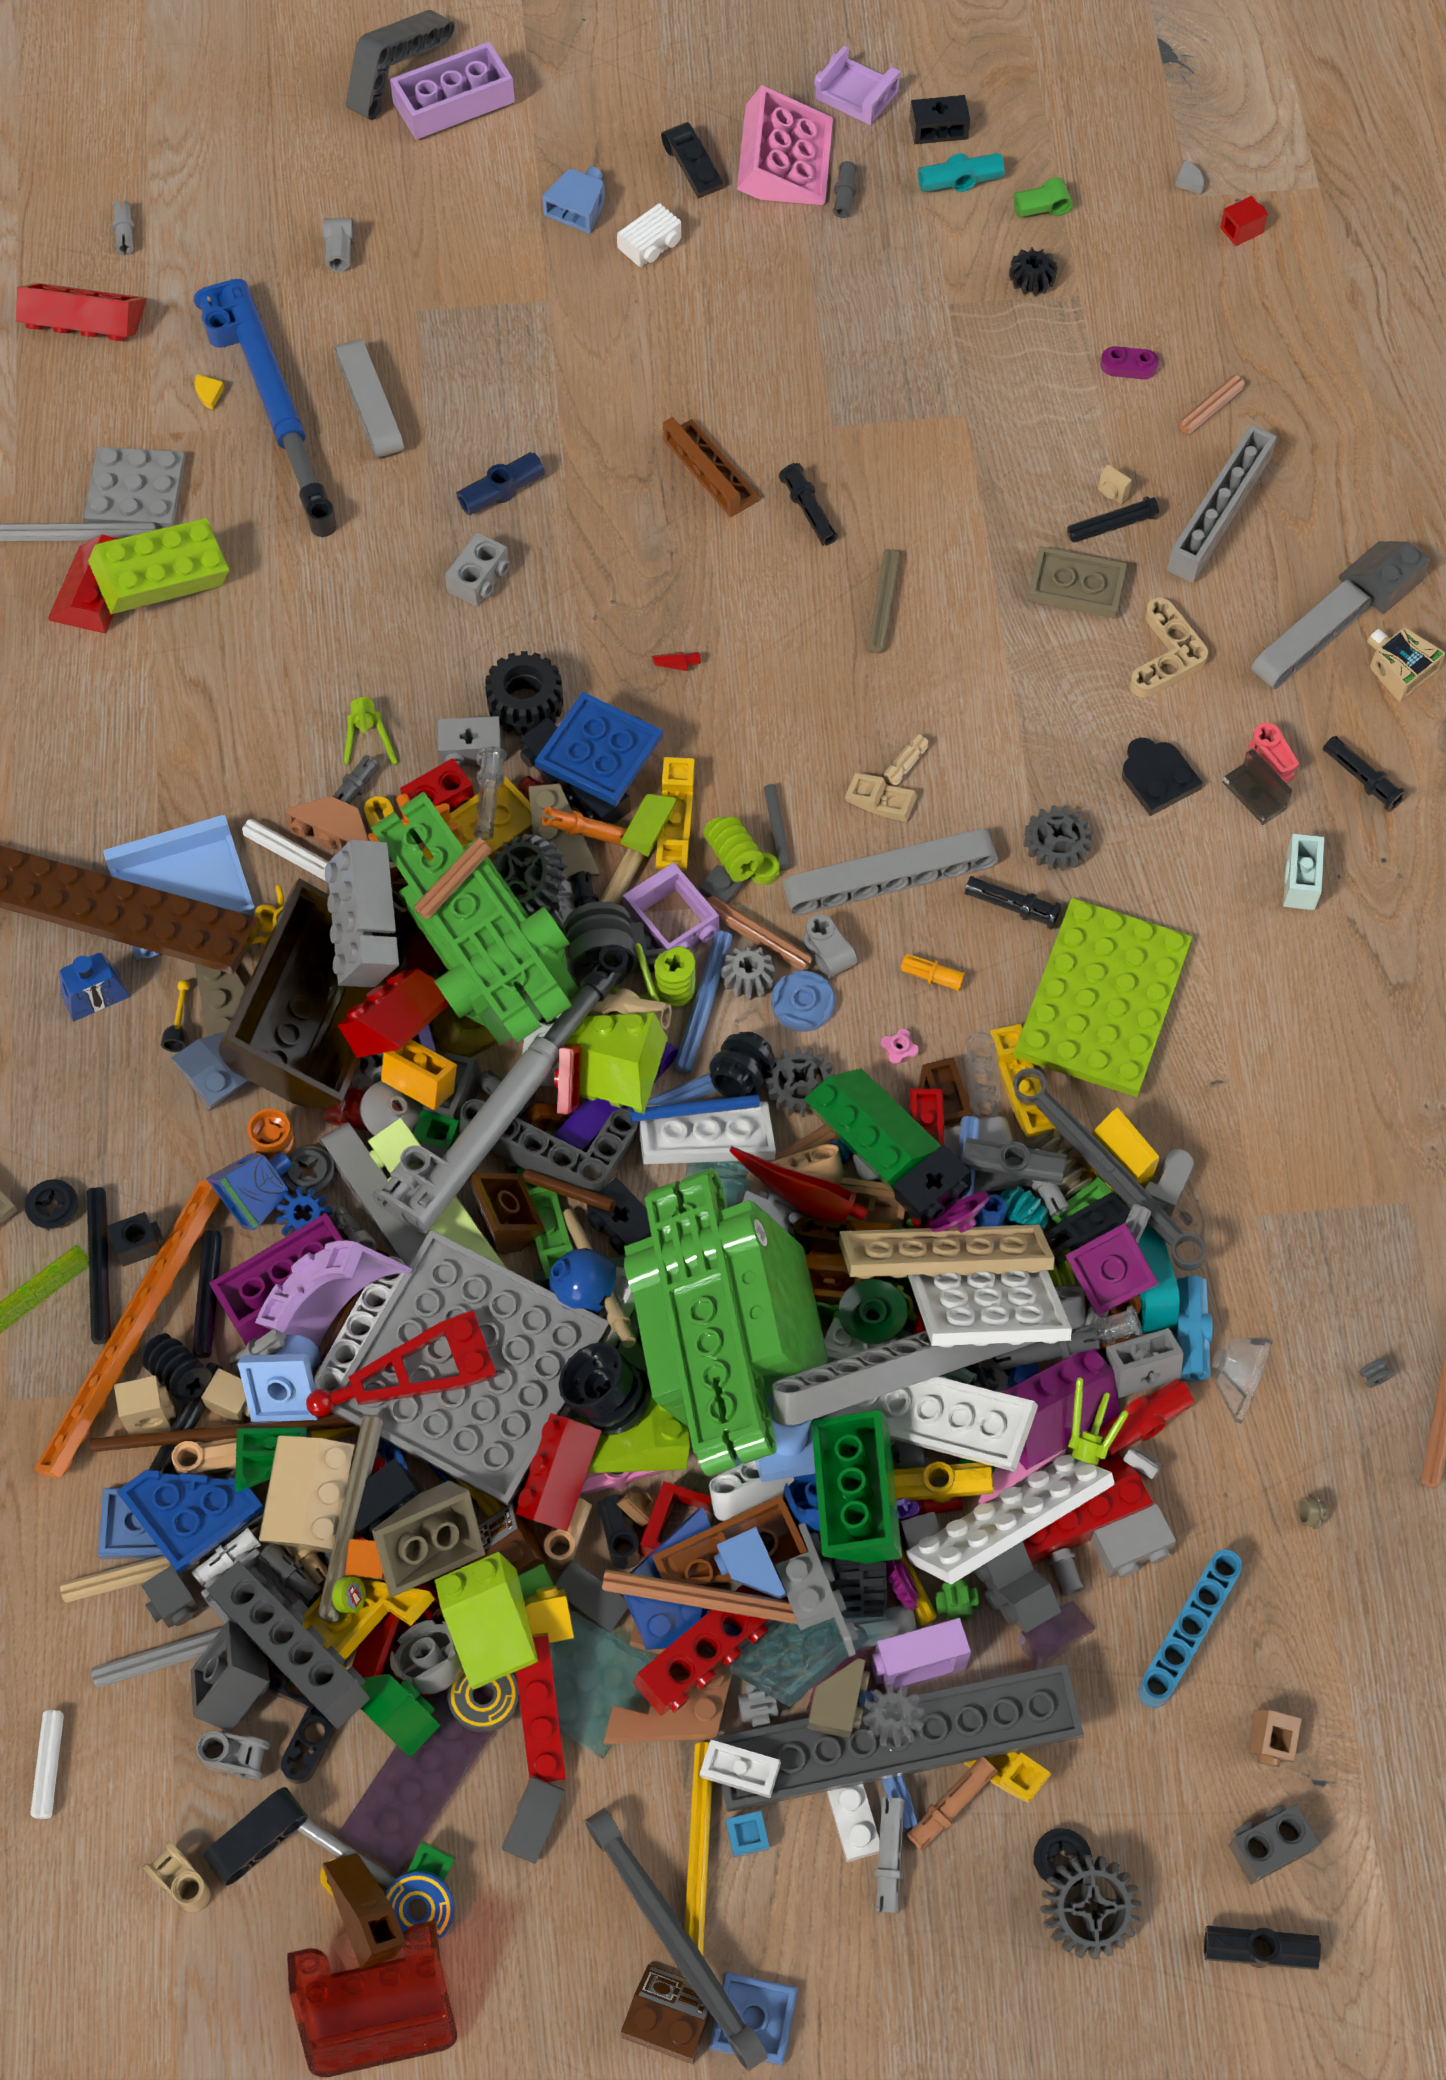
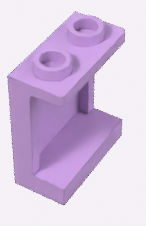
M843 46L838 53H834L831 56L825 69L817 73L814 79V86H816L815 99L864 123L872 125L898 93L900 70L890 67L885 75H882L849 59V48Z

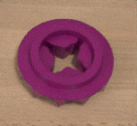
M900 1559L885 1561L888 1581L903 1607L909 1610L919 1607L917 1601L920 1598L919 1592L904 1563Z

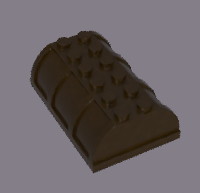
M299 878L291 888L283 910L266 942L265 949L242 994L228 1029L223 1035L219 1044V1053L224 1063L234 1073L296 1105L323 1108L338 1105L343 1101L361 1057L357 1058L338 1024L348 1016L346 1012L350 1008L367 1000L366 994L372 989L384 985L387 980L384 978L376 987L338 986L337 974L333 971L335 946L330 939V930L333 924L332 913L328 911L327 907L329 894ZM372 932L373 936L397 938L399 966L393 971L400 969L412 941L397 932Z

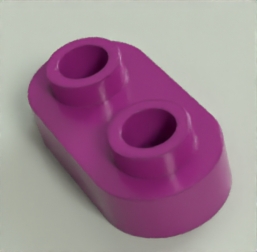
M1112 346L1103 351L1100 366L1103 372L1110 376L1150 379L1157 373L1159 359L1150 350Z

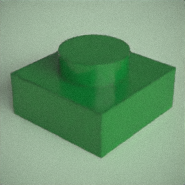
M423 1840L407 1873L415 1870L428 1871L445 1880L456 1857Z

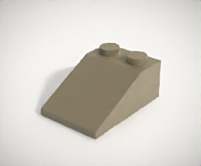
M451 1481L418 1494L372 1529L388 1593L391 1597L485 1555L469 1490Z

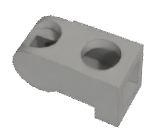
M1174 1149L1168 1152L1162 1166V1177L1158 1185L1149 1181L1145 1189L1169 1217L1173 1214L1194 1164L1192 1156L1182 1149Z

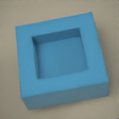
M761 1811L726 1819L733 1858L769 1850Z

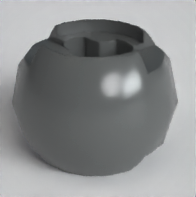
M896 1441L891 1447L892 1460L896 1459L897 1461L896 1469L920 1468L929 1465V1458L923 1455V1447L901 1441Z

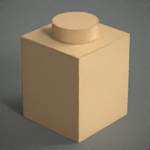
M218 1368L201 1398L208 1410L238 1424H244L246 1418L250 1417L242 1380Z

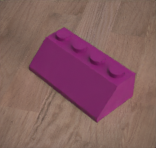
M327 1213L209 1282L246 1346L250 1340L260 1339L271 1331V1329L255 1323L274 1286L276 1284L282 1286L293 1273L291 1266L307 1253L316 1254L325 1249V1244L344 1241Z
M1096 1349L1076 1353L1070 1358L1001 1392L1032 1400L1038 1405L1019 1460L1026 1470L1068 1448L1072 1436L1077 1378L1081 1377L1083 1379L1080 1436L1083 1431H1091L1105 1392L1110 1394V1398L1100 1427L1120 1415L1114 1371Z

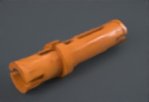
M551 806L546 807L543 814L554 816V819L542 817L543 826L565 830L566 834L571 836L579 834L628 848L620 844L622 840L621 835L624 836L628 828L583 817L582 813L577 811L569 813Z

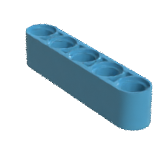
M1228 1549L1216 1552L1198 1580L1140 1682L1138 1696L1146 1706L1159 1708L1165 1705L1172 1695L1241 1573L1242 1561L1235 1552ZM1215 1565H1227L1231 1569L1232 1575H1221L1216 1570ZM1199 1594H1211L1215 1599V1604H1204L1201 1602ZM1182 1623H1194L1199 1633L1196 1635L1187 1634L1182 1628ZM1168 1651L1176 1652L1180 1655L1182 1663L1179 1665L1169 1663L1165 1658V1653ZM1150 1681L1160 1682L1165 1689V1693L1162 1695L1153 1694L1149 1690L1147 1683Z

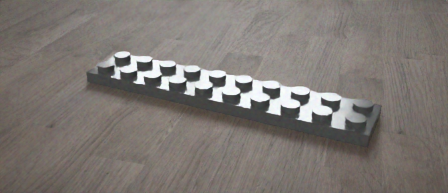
M1066 1663L862 1706L863 1713L859 1730L852 1728L850 1738L808 1730L809 1718L719 1736L713 1739L714 1741L779 1759L781 1762L771 1798L722 1784L726 1809L728 1812L970 1762L981 1757L989 1758L1084 1738V1733Z

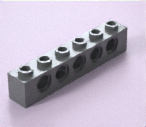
M238 1560L207 1589V1592L338 1730L371 1699L362 1688L366 1681L352 1666L347 1670L342 1667L346 1662L345 1659L332 1645L327 1650L322 1646L326 1640L312 1625L308 1629L302 1626L306 1622L304 1617L292 1605L288 1609L283 1606L287 1601L273 1585L268 1590L264 1587L268 1581L254 1566L248 1571Z

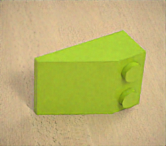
M651 1395L650 1405L646 1413L634 1427L617 1435L600 1434L587 1473L687 1470L690 1449L688 1426L659 1406ZM578 1415L579 1423L591 1426L581 1415Z
M500 1552L435 1579L442 1614L468 1683L473 1690L538 1662L517 1569Z

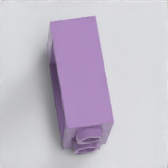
M674 862L623 895V907L629 912L630 919L634 923H643L644 934L650 933L651 944L655 949L665 948L669 950L676 946H683L691 952L692 948L701 942L706 943L712 940L719 931V915ZM676 891L702 922L668 943L643 911Z
M960 1618L877 1641L875 1654L871 1655L873 1663H870L875 1684L881 1683L885 1694L965 1671L971 1651Z

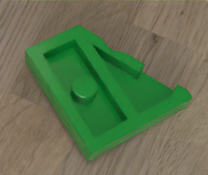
M307 1427L237 1428L235 1491H242L269 1480L278 1436L307 1437Z

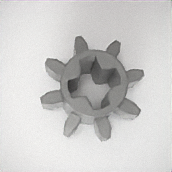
M763 1682L747 1684L745 1688L746 1694L738 1695L742 1723L752 1721L753 1729L770 1726L769 1717L778 1716L774 1690H764Z

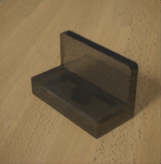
M1254 749L1247 751L1243 764L1225 775L1223 779V784L1262 825H1265L1287 809L1292 789Z

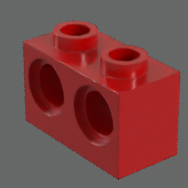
M453 758L400 788L401 794H407L410 800L425 792L434 807L444 803L449 804L450 813L474 797L473 784ZM451 787H456V788H457V789H455V790H447V789H449V788H451Z

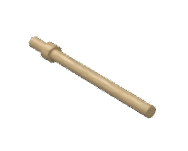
M566 1209L562 1215L577 1249L588 1248L593 1250L573 1209ZM613 1292L610 1297L605 1295L602 1302L608 1312L607 1321L611 1329L617 1332L625 1348L634 1346L636 1339L630 1329L631 1321L626 1310L620 1308Z

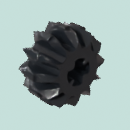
M1031 247L1029 252L1021 249L1018 255L1013 256L1011 260L1009 277L1013 281L1014 289L1021 288L1023 294L1028 291L1032 292L1035 297L1038 291L1046 294L1048 288L1053 287L1058 267L1057 263L1054 262L1053 254L1045 255L1044 248L1040 251H1035Z

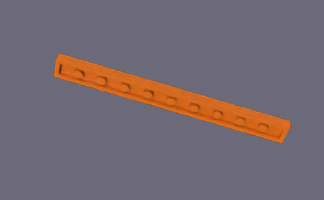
M200 1180L35 1466L34 1471L40 1475L61 1479L62 1475L72 1466L73 1456L79 1445L88 1438L92 1422L96 1415L105 1408L109 1392L113 1385L122 1378L125 1364L129 1357L139 1348L142 1334L146 1327L155 1320L158 1306L162 1299L172 1290L175 1276L179 1269L188 1262L191 1248L195 1241L203 1235L208 1218L221 1203V1198L208 1180Z

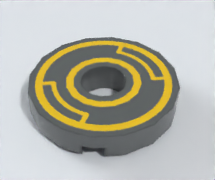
M462 1668L459 1677L448 1687L447 1700L452 1715L461 1726L473 1732L500 1729L512 1719L518 1708L519 1692L515 1676L511 1673L481 1686L488 1687L494 1692L493 1699L488 1704L482 1705L476 1703L473 1699L475 1691L479 1688L473 1690L470 1687Z

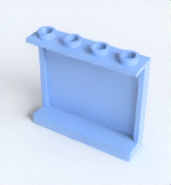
M225 814L103 850L111 877L254 916L255 907ZM131 945L136 960L153 958L159 954Z

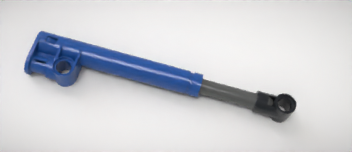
M232 279L200 289L195 293L193 301L196 307L202 310V321L210 344L218 348L237 343L241 345L277 443L286 450L300 486L299 497L307 515L310 530L318 537H327L333 534L336 530L333 505L328 499L324 486L318 483L303 444L306 437L247 282L243 279Z

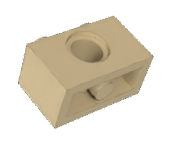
M156 1376L114 1385L119 1418L129 1435L170 1431L172 1428L170 1418L176 1417L172 1397L169 1398L167 1387H161Z

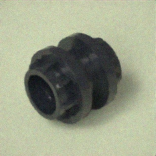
M739 1032L738 1034L729 1035L721 1045V1051L714 1055L709 1064L710 1078L715 1089L727 1098L758 1094L763 1086V1080L770 1076L766 1070L772 1071L775 1067L774 1054L770 1044L763 1037L753 1032Z

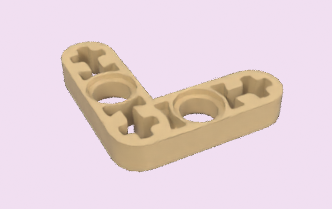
M1161 597L1149 601L1145 619L1168 648L1169 652L1133 671L1129 688L1135 696L1140 698L1150 697L1204 668L1208 658L1206 645L1168 599ZM1174 629L1180 630L1184 633L1185 637L1174 639L1168 632ZM1165 664H1171L1177 669V672L1166 674L1160 667ZM1150 680V681H1149V685H1146V684L1144 683V682Z

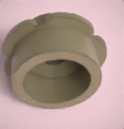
M1312 1494L1311 1498H1301L1299 1500L1297 1515L1300 1524L1318 1529L1322 1522L1326 1521L1327 1506L1325 1502L1320 1501L1318 1495Z

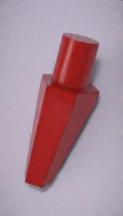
M681 651L651 656L655 666L688 671V666L701 664L699 652L684 655Z

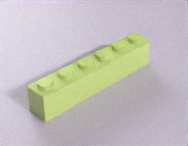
M399 1118L368 1140L373 1148L369 1152L371 1158L380 1169L386 1166L390 1174L400 1162V1156L407 1147L413 1145L422 1147L402 1118ZM412 1163L408 1167L413 1170H418L422 1168L423 1165L420 1163ZM456 1195L429 1231L433 1230L508 1269Z

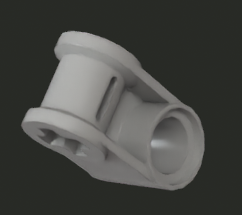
M817 914L809 918L806 923L804 945L826 978L830 979L857 964V957L852 946L844 939L833 923V920L823 914Z
M209 1731L199 1738L196 1751L202 1764L211 1771L231 1774L246 1780L260 1781L262 1773L259 1771L265 1751L269 1750L270 1743L250 1736H237L218 1731ZM215 1743L223 1745L224 1750L219 1757L210 1759L205 1756L206 1750L210 1745Z

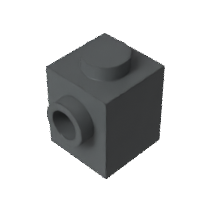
M172 1565L141 1585L151 1600L145 1604L156 1623L163 1619L168 1628L173 1625L180 1626L194 1616L193 1612L199 1609Z

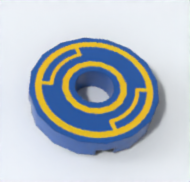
M415 1870L403 1874L394 1880L385 1892V1896L395 1911L406 1940L404 1946L420 1948L432 1945L447 1933L453 1923L456 1908L454 1897L445 1880L433 1872ZM421 1899L425 1901L428 1907L426 1917L417 1919L410 1914L408 1906L411 1900Z

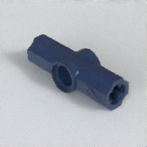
M532 452L507 465H493L488 469L487 476L456 492L457 499L461 508L469 515L494 502H508L513 498L516 490L545 475L544 467L539 457Z

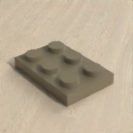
M1039 546L1027 601L1116 618L1127 563Z

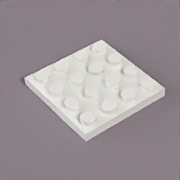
M1042 1270L1038 1273L1008 1271L1005 1274L975 1272L972 1275L947 1273L934 1277L924 1274L908 1275L932 1346L952 1347L954 1345L966 1344L986 1346L994 1343L1020 1345L1024 1342L1052 1344L1058 1341H1071V1325L1047 1270Z

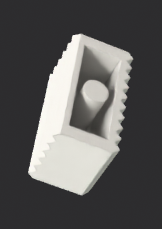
M658 203L617 232V248L642 268L644 264L654 262L660 253H663L668 247L673 248L679 243L681 239V221L676 216H673L672 212L670 213L668 209H665L661 203Z

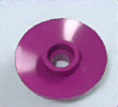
M978 1192L969 1195L947 1207L939 1218L929 1223V1229L931 1232H943L957 1228L960 1233L969 1230L977 1223L974 1217L988 1202V1193Z

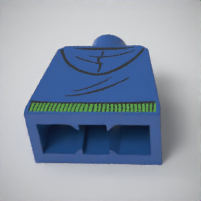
M278 1152L269 1161L263 1154L250 1153L206 1179L239 1225L244 1229L254 1231L279 1204L284 1195L288 1193V1188L280 1176L292 1168V1163L282 1152Z

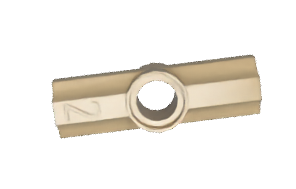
M619 989L614 995L608 994L602 1002H597L587 1016L654 1012L663 1030L666 1031L670 1025L672 1010L671 1004L640 999L631 990Z

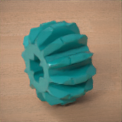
M1020 1186L1016 1188L1008 1187L999 1195L1005 1200L1004 1205L1007 1208L1003 1226L1040 1225L1042 1231L1045 1229L1049 1221V1217L1046 1214L1048 1208L1040 1203L1041 1198H1036L1032 1195L1031 1190L1025 1192Z

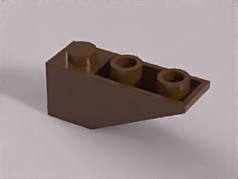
M354 1853L323 1863L322 1866L360 1969L395 1958L405 1945L406 1940L391 1903L359 1854Z

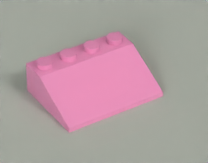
M761 85L745 106L737 190L760 200L823 205L826 202L833 117Z

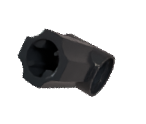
M614 1494L605 1497L597 1504L609 1556L613 1565L623 1570L631 1569L639 1563L641 1558L639 1540L633 1519L617 1505L618 1501L626 1495ZM621 1544L633 1546L632 1550L626 1554L616 1552V1548Z

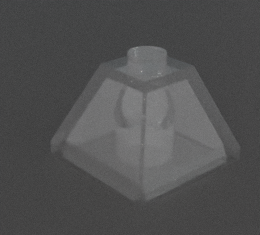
M1228 1338L1224 1349L1220 1347L1216 1349L1211 1363L1212 1367L1217 1368L1213 1381L1234 1421L1242 1424L1253 1401L1273 1343L1271 1339Z

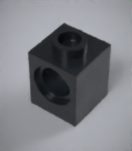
M146 1212L107 1226L123 1267L158 1254L160 1247L157 1241L162 1240L163 1236L157 1221L150 1223ZM137 1234L145 1235L143 1239L138 1242H130L131 1239Z

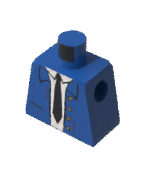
M96 953L89 957L79 956L73 961V964L59 971L61 996L73 1022L130 997L118 970L103 953Z

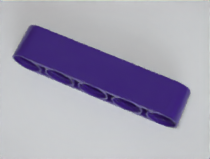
M668 1041L666 1042L654 1083L670 1067L678 1054V1049ZM586 1099L562 1125L554 1137L587 1152L609 1116L615 1110L627 1109L629 1106L622 1105L619 1108L612 1106L609 1101L603 1099Z

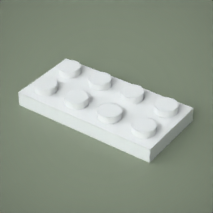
M768 1101L760 1102V1107L638 1121L643 1164L739 1161L729 1151L731 1146L764 1160H775L776 1149ZM647 1105V1107L661 1106V1105Z

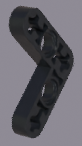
M264 1654L267 1657L268 1666L270 1663L273 1664L274 1671L284 1676L281 1688L278 1687L280 1685L279 1679L271 1676L267 1691L307 1709L281 1760V1770L286 1779L294 1784H302L310 1780L314 1775L336 1728L304 1694L295 1695L290 1692L289 1686L291 1681ZM316 1723L322 1725L325 1733L321 1740L309 1742L305 1739V1731L308 1726ZM301 1743L308 1750L316 1752L312 1756L307 1751L303 1759V1763L307 1767L306 1770H298L294 1775L292 1774L293 1769L289 1764L291 1761H299L303 1751L301 1748H297V1746Z

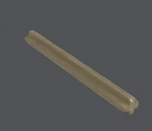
M365 1415L360 1427L317 1614L318 1618L327 1622H336L340 1615V1612L333 1604L332 1591L339 1578L348 1577L345 1575L349 1539L357 1540L358 1532L355 1529V1523L366 1479L372 1474L383 1420L376 1415Z

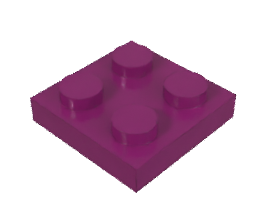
M1127 1223L1065 1255L1097 1316H1101L1159 1285Z

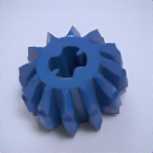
M298 1187L296 1189L298 1197L295 1199L291 1194L286 1193L284 1197L289 1205H277V1210L284 1213V1215L276 1218L278 1225H285L281 1233L284 1236H288L325 1213L328 1216L333 1213L332 1207L324 1206L328 1200L327 1197L321 1195L316 1198L317 1191L315 1188H311L307 1196H304L303 1189ZM301 1210L306 1213L309 1212L311 1219L307 1222L303 1218L300 1219L298 1212Z

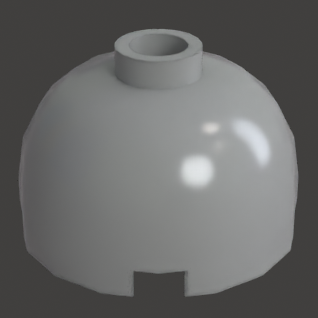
M426 1620L413 1625L397 1640L400 1646L396 1654L392 1651L390 1655L391 1669L402 1682L406 1679L420 1694H436L445 1690L456 1681L463 1668L445 1622L443 1624H435L433 1620Z

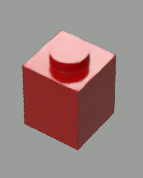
M1251 195L1224 208L1220 228L1232 243L1238 246L1264 233L1268 213L1264 206L1259 204Z

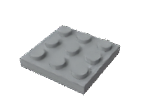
M97 447L83 517L84 523L153 522L156 525V529L174 526L186 460L184 451Z

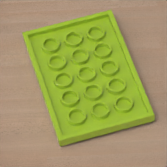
M1071 898L1013 1057L1138 1098L1193 936Z

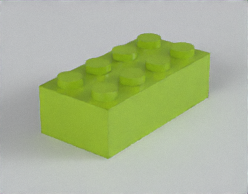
M207 518L96 544L88 560L111 614L220 587L229 572V568Z

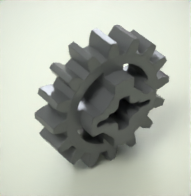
M1055 805L1051 806L1050 813L1040 809L1038 817L1033 815L1030 817L1029 825H1026L1024 847L1029 848V857L1038 856V866L1046 862L1048 863V870H1052L1054 865H1059L1060 870L1065 871L1066 864L1069 863L1073 868H1076L1078 859L1086 860L1087 851L1091 849L1093 832L1091 829H1087V819L1078 820L1080 812L1076 811L1071 815L1068 813L1067 806H1064L1062 812H1059Z
M796 1047L795 1054L793 1055L784 1050L782 1060L777 1057L773 1058L775 1067L772 1071L766 1070L770 1076L768 1079H765V1089L770 1090L768 1091L769 1101L777 1099L776 1109L780 1110L786 1106L788 1107L789 1116L795 1110H799L801 1117H805L806 1110H811L804 1098L818 1086L819 1082L816 1080V1076L819 1074L823 1082L828 1076L835 1074H831L833 1066L831 1063L823 1065V1054L815 1058L813 1057L812 1048H809L806 1054H801L800 1048ZM780 1077L782 1078V1082L784 1083V1089H783V1090L781 1089V1087H780V1085H779V1078H780Z

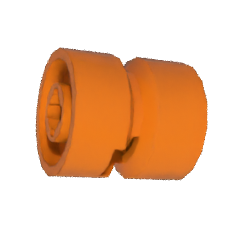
M273 1108L262 1109L250 1118L247 1130L254 1153L263 1154L269 1161L278 1152L288 1156L289 1153L296 1149V1140L290 1121L283 1112Z

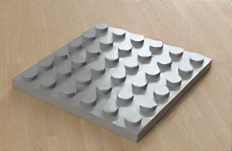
M430 1230L409 1265L412 1268L411 1273L403 1275L337 1389L351 1385L348 1376L441 1321L474 1310L497 1377L464 1389L358 1405L356 1398L334 1405L331 1412L361 1427L362 1419L365 1415L379 1416L383 1420L380 1434L381 1439L497 1501L510 1506L530 1470V1463L537 1453L542 1438V1429L548 1421L550 1413L560 1416L567 1404L560 1396L558 1386L562 1369L568 1359L579 1349L592 1343H601L610 1325L607 1320L586 1309L570 1308L560 1302L555 1293ZM445 1335L402 1360L410 1384L460 1376ZM393 1366L362 1383L364 1391L400 1386Z

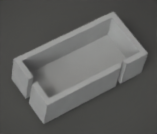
M349 840L325 867V880L329 882L330 890L327 907L328 911L332 913L333 924L330 930V939L335 946L333 971L337 974L338 986L376 987L399 966L397 938L372 935V932L394 933L396 931L387 842Z

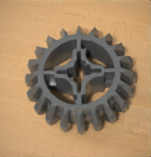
M524 834L522 838L513 836L512 844L503 842L504 850L502 852L494 851L498 858L495 862H492L516 897L529 892L528 896L518 899L529 916L542 907H545L547 911H551L550 903L552 901L560 902L557 894L559 891H566L561 884L562 881L569 878L566 873L562 872L568 867L566 862L562 860L564 854L557 849L555 843L546 840V838L540 835ZM538 854V856L535 859L530 858L529 860L525 861V858L531 855Z
M1086 1854L1083 1855L1081 1867L1079 1861L1072 1857L1069 1859L1071 1871L1059 1865L1056 1869L1061 1876L1060 1880L1051 1876L1047 1878V1882L1055 1887L1053 1892L1043 1890L1041 1894L1042 1897L1051 1900L1050 1905L1040 1907L1041 1912L1052 1914V1917L1046 1919L1043 1924L1048 1929L1057 1927L1052 1933L1051 1939L1055 1942L1064 1939L1062 1949L1066 1952H1070L1075 1947V1955L1077 1957L1083 1958L1088 1950L1092 1959H1098L1101 1947L1105 1955L1111 1956L1113 1955L1112 1942L1117 1947L1123 1949L1126 1944L1120 1936L1123 1933L1130 1937L1135 1935L1133 1929L1127 1926L1129 1921L1134 1923L1140 1922V1917L1131 1914V1909L1141 1907V1902L1130 1899V1896L1138 1892V1888L1135 1885L1125 1886L1131 1876L1128 1872L1118 1874L1120 1865L1116 1862H1112L1107 1866L1106 1858L1098 1856L1095 1863H1093L1092 1857ZM1094 1876H1101L1107 1880L1112 1886L1117 1899L1103 1898L1100 1895L1099 1885L1095 1884ZM1083 1878L1077 1897L1065 1901L1071 1886ZM1089 1898L1092 1901L1105 1905L1097 1906L1096 1911L1092 1910L1094 1913L1092 1915L1078 1908L1084 1907L1086 1902L1089 1903ZM1116 1913L1111 1926L1099 1935L1098 1931H1102L1103 1919L1108 1914ZM1064 1914L1079 1915L1083 1928L1087 1929V1937L1076 1935L1067 1924Z

